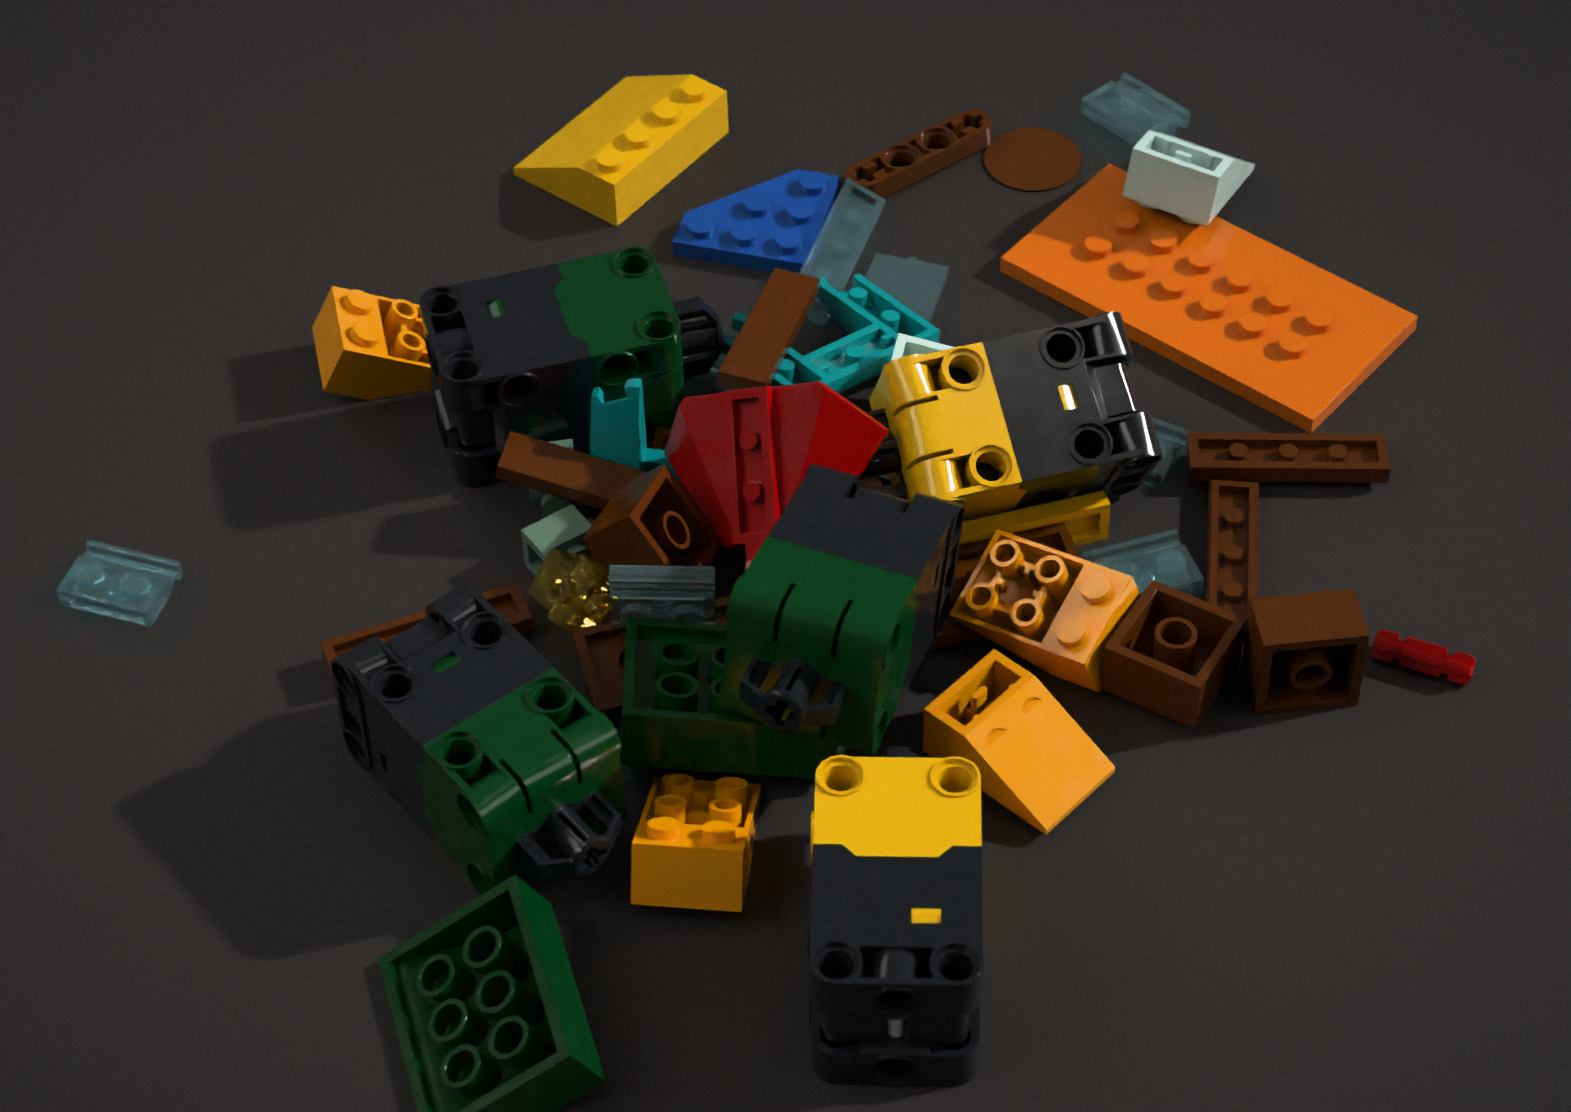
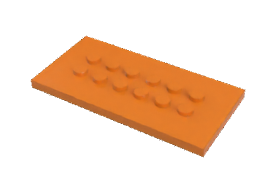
M1110 163L1000 257V271L1088 318L1106 312L1121 313L1125 330L1130 340L1308 433H1312L1416 330L1418 319L1417 315L1217 216L1208 226L1190 224L1172 213L1140 206L1135 200L1122 196L1127 172Z

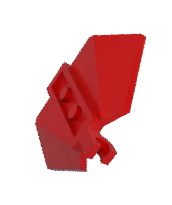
M821 381L774 387H753L722 391V393L684 397L678 406L664 455L724 547L731 548L745 545L746 571L799 488L811 463L858 475L860 478L890 432V429Z

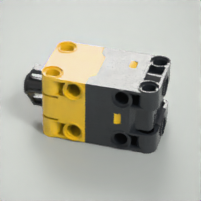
M1101 313L1085 320L928 354L907 355L888 362L882 367L883 371L872 395L869 397L872 411L866 413L890 429V432L859 480L889 474L892 482L891 485L869 490L912 501L915 494L919 492L962 504L965 507L963 522L1099 491H1104L1107 498H1111L1139 488L1162 460L1163 455L1151 414L1149 412H1139L1127 369L1133 359V353L1121 313ZM859 481V487L866 488V487Z
M887 746V751L880 753L877 757L831 756L823 760L817 767L815 773L814 811H811L810 854L812 863L811 904H808L807 953L809 956V1024H811V1063L813 1072L822 1081L834 1085L893 1087L962 1086L970 1082L977 1074L980 1049V1001L983 981L981 775L979 768L974 762L963 757L920 758L917 754L909 751V747ZM837 1045H838V1046H844V1047L834 1048V1047H831V1046H837ZM954 1047V1048H960V1049L952 1050V1049H947V1048Z

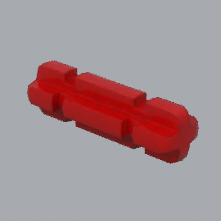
M1380 629L1377 632L1371 649V656L1374 659L1390 664L1393 659L1399 660V666L1437 678H1440L1442 673L1448 675L1447 681L1461 685H1468L1472 679L1476 665V658L1473 655L1460 651H1455L1454 655L1448 654V648L1409 636L1404 641L1399 639V633L1386 629Z

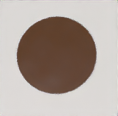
M1023 127L1009 130L995 137L984 152V164L991 176L1006 186L1026 191H1042L1062 186L1073 179L1081 168L1082 155L1078 146L1070 138L1057 131L1040 127Z

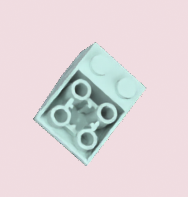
M1149 130L1132 149L1122 196L1135 200L1144 208L1160 209L1179 216L1181 220L1187 223L1208 226L1252 173L1255 164L1171 135Z

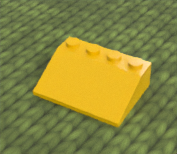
M692 74L625 77L513 167V173L515 176L615 226H619L729 133L727 91Z

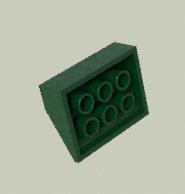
M627 618L619 732L622 744L620 751L622 766H636L642 769H680L698 773L709 771L738 773L747 776L795 777L802 780L815 779L817 767L823 760L836 756L838 745L826 742L825 737L823 740H818L795 732H778L765 723L718 710L717 698L722 681L728 625Z
M513 875L377 959L417 1112H556L606 1083L551 903L518 876Z

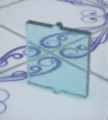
M875 253L866 279L930 323L949 275V266L917 261L916 257L906 259Z

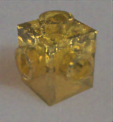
M550 549L527 593L550 610L547 617L551 621L565 629L573 630L576 626L587 627L601 624L610 614L613 608V600L620 589L615 581L606 574L607 571L603 565L593 556L586 553L577 554Z

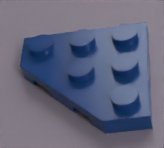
M797 169L687 211L672 241L673 256L773 272L775 268L807 275L840 194L841 176Z

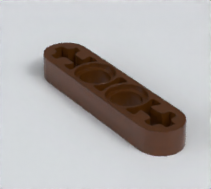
M976 109L961 111L852 164L845 171L846 196L849 200L858 204L878 202L986 148L992 141V119L990 115ZM932 146H944V147H945V148H942V149H929V147H932ZM899 163L911 164L906 167L892 166Z

